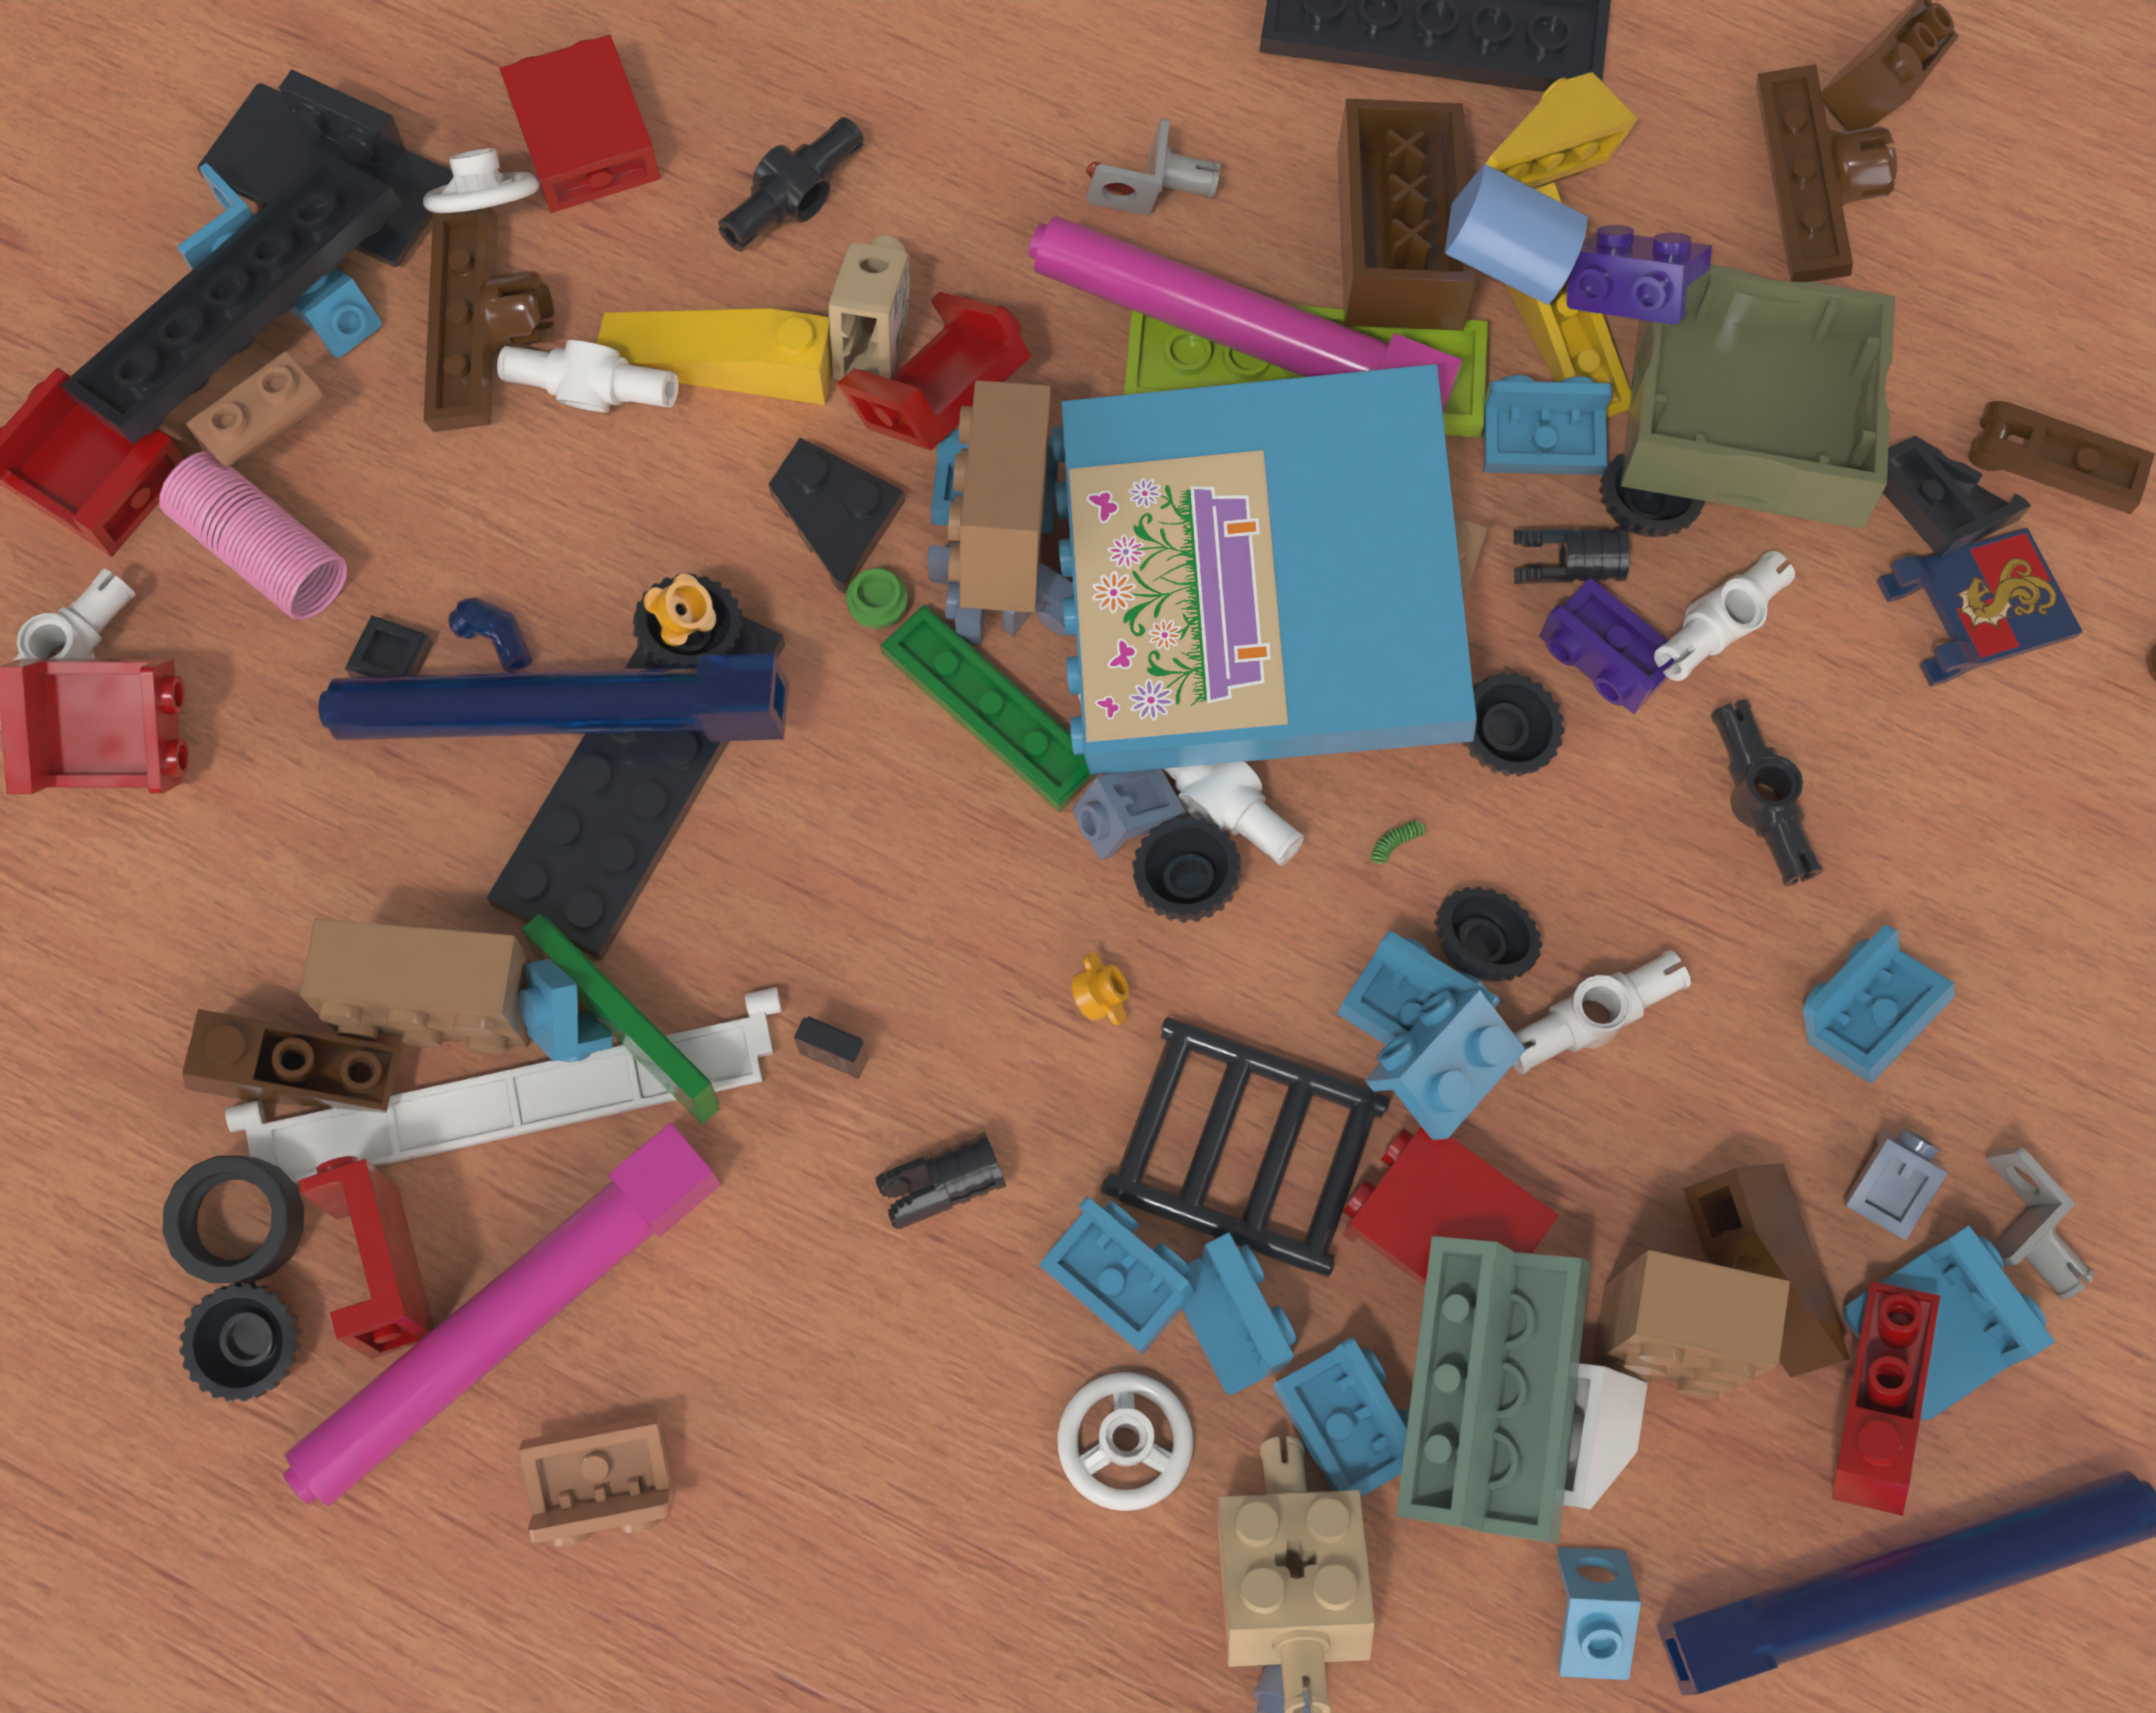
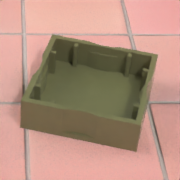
M1710 264V270L1687 286L1685 316L1682 321L1673 325L1638 320L1621 486L1864 529L1887 485L1890 415L1885 399V383L1893 355L1895 296L1816 282L1773 280L1748 273L1741 269Z

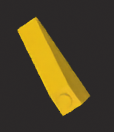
M1593 72L1570 79L1561 78L1544 92L1540 103L1494 151L1486 165L1533 188L1608 163L1638 118Z
M1555 182L1535 189L1562 203ZM1568 278L1549 305L1505 284L1554 381L1560 382L1570 377H1587L1594 380L1595 383L1611 384L1612 398L1606 409V419L1628 411L1631 391L1603 314L1568 308L1566 304Z
M774 308L604 312L596 343L619 351L620 357L625 358L629 365L671 371L677 375L678 383L824 406L833 373L829 317Z

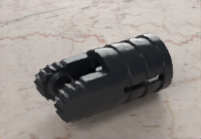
M1615 526L1613 530L1608 528H1598L1596 530L1579 529L1576 531L1573 528L1514 529V545L1530 548L1542 547L1544 544H1558L1559 567L1557 568L1528 565L1522 566L1521 569H1514V584L1573 583L1574 580L1587 581L1589 578L1596 579L1597 581L1613 579L1615 582H1623L1627 579L1629 570V539L1625 526Z
M985 1131L976 1134L974 1138L959 1141V1144L944 1147L941 1151L934 1154L931 1152L875 1177L877 1187L883 1197L887 1196L888 1199L895 1197L896 1199L898 1196H902L901 1199L895 1200L896 1202L891 1204V1208L888 1209V1216L895 1229H902L941 1212L953 1209V1206L957 1204H964L977 1196L987 1195L989 1191L994 1189L1000 1190L1006 1187L1004 1177Z

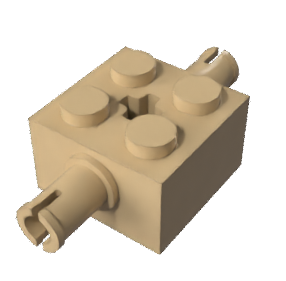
M1274 1437L1266 1440L1260 1447L1266 1495L1219 1497L1218 1541L1228 1667L1281 1664L1285 1700L1283 1705L1284 1713H1303V1706H1305L1304 1691L1308 1693L1310 1713H1331L1325 1662L1370 1660L1375 1619L1359 1490L1307 1493L1303 1442L1294 1437H1286L1287 1453H1285L1284 1464L1281 1461L1279 1437Z

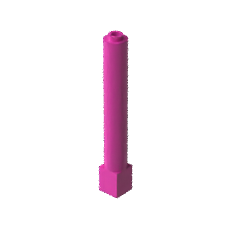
M1057 215L1051 219L1048 225L1044 223L1038 225L1029 246L1028 256L1035 259L1034 270L1040 275L1303 377L1437 364L1442 413L1455 386L1462 362L1460 358L1395 333L1390 343L1383 342Z
M671 1122L611 1171L608 1176L612 1181L285 1453V1457L291 1467L282 1473L283 1477L301 1500L308 1505L317 1498L327 1506L333 1504L653 1233H656L658 1237L662 1236L721 1186L714 1172Z

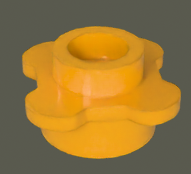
M679 574L674 578L672 585L664 589L654 587L645 594L644 606L648 612L655 614L662 627L661 637L671 646L684 644L689 634L697 630L707 632L716 623V614L712 609L711 597L707 590L692 575ZM676 605H682L685 610L684 615H679L676 612Z
M1095 952L1084 955L1083 963L1086 969L1075 974L1071 980L1072 994L1077 1006L1091 1021H1098L1108 1016L1110 1021L1116 1026L1126 1021V1013L1123 1008V1001L1129 998V987L1126 978L1115 965L1105 966Z

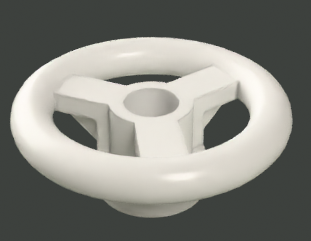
M495 148L472 150L449 157L453 179L449 184L429 191L424 196L423 204L428 211L434 213L477 210L527 197L539 189L540 181L538 176L531 172L500 173L497 170L500 168Z
M1112 1373L1089 1382L1069 1401L1059 1423L1057 1435L1058 1454L1067 1478L1085 1498L1108 1509L1119 1511L1139 1510L1162 1501L1180 1484L1192 1458L1193 1431L1183 1404L1164 1384L1149 1376L1138 1373ZM1113 1394L1114 1411L1106 1416L1101 1424L1099 1445L1080 1456L1078 1432L1085 1414L1096 1402ZM1134 1394L1144 1396L1153 1401L1166 1415L1173 1435L1172 1453L1153 1444V1426L1142 1412L1135 1409ZM1120 1428H1130L1137 1434L1139 1444L1131 1451H1121L1113 1443V1434ZM1111 1462L1120 1466H1133L1142 1462L1161 1473L1151 1483L1130 1490L1108 1487L1092 1476Z

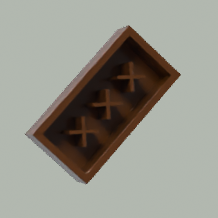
M1346 98L1337 148L1344 326L1464 331L1476 283L1475 268L1445 254L1451 205L1468 184L1463 103Z

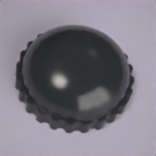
M1624 454L1622 456L1617 455L1613 462H1610L1600 479V483H1602L1599 488V493L1602 494L1601 502L1605 504L1606 512L1610 514L1613 520L1618 525L1625 526L1627 531L1644 537H1667L1673 533L1678 534L1683 528H1689L1692 522L1696 521L1701 514V509L1705 505V501L1621 486Z
M689 574L695 577L698 583L709 593L712 600V609L716 614V623L707 632L697 630L689 634L686 642L680 646H671L662 639V627L655 614L648 612L644 606V597L647 591L643 593L642 600L637 603L633 617V625H635L633 635L638 638L637 646L643 648L644 655L647 658L651 657L654 659L656 665H663L667 670H678L681 673L687 671L699 672L705 668L711 669L715 663H722L727 654H732L735 644H738L743 626V621H741L742 610L737 607L738 600L731 596L729 589L722 588L720 582H712L707 576L697 577L695 574ZM666 577L661 583H654L651 589L654 587L664 589L673 584L674 578ZM676 605V612L679 615H684L685 610L682 605Z
M1500 673L1495 677L1490 675L1483 679V682L1480 681L1473 685L1477 719L1474 740L1462 743L1465 747H1468L1470 756L1476 758L1482 767H1489L1493 773L1502 772L1504 776L1516 774V776L1520 777L1527 773L1532 774L1538 771L1540 768L1548 765L1551 758L1557 756V748L1563 743L1561 735L1564 734L1565 729L1561 723L1564 718L1558 711L1559 704L1552 700L1551 692L1545 691L1541 683H1534L1528 676L1520 677L1518 673L1510 675Z
M1189 816L1187 819L1176 817L1172 822L1164 821L1159 828H1152L1150 835L1142 838L1141 847L1135 850L1136 860H1133L1132 866L1134 869L1133 879L1138 895L1144 898L1145 905L1148 908L1152 907L1155 914L1159 916L1165 915L1170 921L1178 919L1180 922L1186 923L1187 920L1198 922L1203 917L1211 918L1214 912L1222 911L1225 908V903L1233 900L1234 891L1239 889L1238 879L1242 877V871L1240 867V854L1237 853L1236 843L1230 840L1227 831H1221L1218 824H1210L1207 819L1201 818L1196 820L1194 817Z
M1465 887L1462 891L1456 890L1451 896H1447L1436 911L1438 917L1434 920V924L1437 926L1435 934L1438 936L1445 956L1457 969L1473 975L1479 980L1490 982L1512 981L1516 976L1522 977L1526 972L1530 971L1536 964V960L1541 956L1539 949L1542 947V942L1539 940L1541 933L1535 927L1536 922L1529 917V912L1526 909H1522L1517 901L1510 900L1506 894H1498L1493 889L1484 890L1482 887H1476L1475 889Z
M254 1282L244 1285L234 1283L229 1285L228 1288L223 1286L215 1289L214 1294L205 1295L201 1299V1304L193 1306L191 1309L192 1315L184 1321L185 1331L180 1334V1340H182L183 1345L179 1352L184 1357L183 1368L190 1372L189 1379L192 1382H197L202 1392L208 1391L213 1398L223 1397L227 1402H232L236 1399L244 1402L253 1398V1396L258 1398L265 1395L267 1390L277 1388L280 1385V1380L289 1376L290 1367L297 1362L296 1353L301 1349V1343L298 1342L301 1329L297 1327L298 1316L291 1312V1304L284 1302L279 1292L273 1293L269 1290L268 1286L258 1287Z

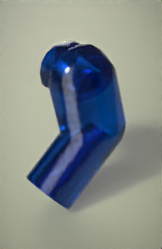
M479 597L460 600L457 603L456 609L449 614V627L457 637L473 639L479 634L492 641L503 671L516 672L531 664V655L518 622L511 612Z

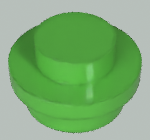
M872 568L863 571L852 580L847 589L846 603L850 615L857 623L871 629H882L895 624L902 618L907 609L908 595L903 581L897 575L885 569Z

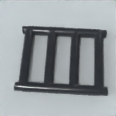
M1166 1017L1161 1026L1162 1034L1160 1039L1166 1040L1117 1173L1109 1172L1102 1182L1101 1193L1127 1205L1216 1238L1230 1233L1237 1246L1241 1247L1246 1244L1251 1251L1307 1272H1314L1329 1277L1334 1269L1333 1260L1335 1254L1329 1253L1342 1211L1375 1117L1382 1119L1383 1114L1390 1106V1097L1194 1024ZM1192 1051L1227 1065L1181 1191L1177 1195L1144 1183L1142 1179L1188 1055ZM1252 1073L1288 1086L1242 1218L1206 1206L1204 1202ZM1315 1096L1350 1110L1303 1242L1266 1227L1312 1097Z

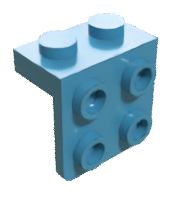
M1970 1226L1940 1241L1879 1282L1941 1295L1920 1418L1922 1421L1934 1418L2007 1367L2034 1357L2055 1342L2045 1328L2047 1321L2040 1307L2028 1295L2017 1291L2003 1272L2004 1263L1997 1249L1986 1238L1977 1236ZM1869 1290L1846 1304L1843 1309L1844 1321L1859 1342Z

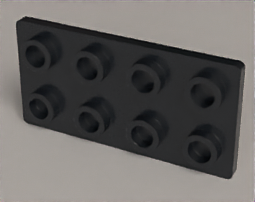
M291 69L279 86L281 92L263 83L257 84L199 163L197 169L201 176L204 178L199 167L207 163L236 194L266 206L327 152L390 186L403 204L387 219L385 225L378 232L367 236L354 248L389 266H399L433 217V212L428 211L424 207V196L433 189L449 184L453 179L452 171L406 150L392 115Z

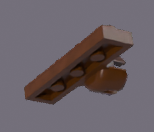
M1816 64L1759 73L1757 75L1756 88L1790 281L1813 282L1851 276L1853 260L1843 206L1849 201L1888 196L1894 190V179L1897 174V155L1894 148H1887L1885 145L1894 143L1889 129L1881 126L1847 132L1831 130L1826 120L1823 98L1820 95L1821 88Z
M491 207L454 213L433 212L423 420L433 432L490 425L492 361L495 353L504 346L544 342L554 331V321L539 323V320L549 319L554 316V307L549 287L542 283L537 272L525 271L496 276L498 216Z

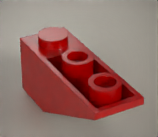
M1870 1281L1836 1470L1833 1500L1903 1516L1910 1486L1941 1295Z

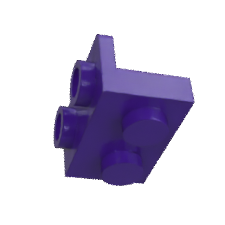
M1606 225L1599 227L1596 233L1584 240L1576 263L1568 276L1566 304L1568 308L1676 325L1685 316L1687 286L1710 270L1712 245L1691 243V237L1683 233H1660L1653 238L1634 235L1633 228L1628 226Z
M1591 578L1563 606L1557 605L1549 613L1539 635L1546 642L1549 652L1558 661L1568 666L1574 665L1594 682L1596 690L1604 699L1614 705H1623L1633 714L1668 679L1663 671L1674 662V659L1671 658L1664 665L1658 667L1654 659L1655 651L1662 644H1666L1668 640Z

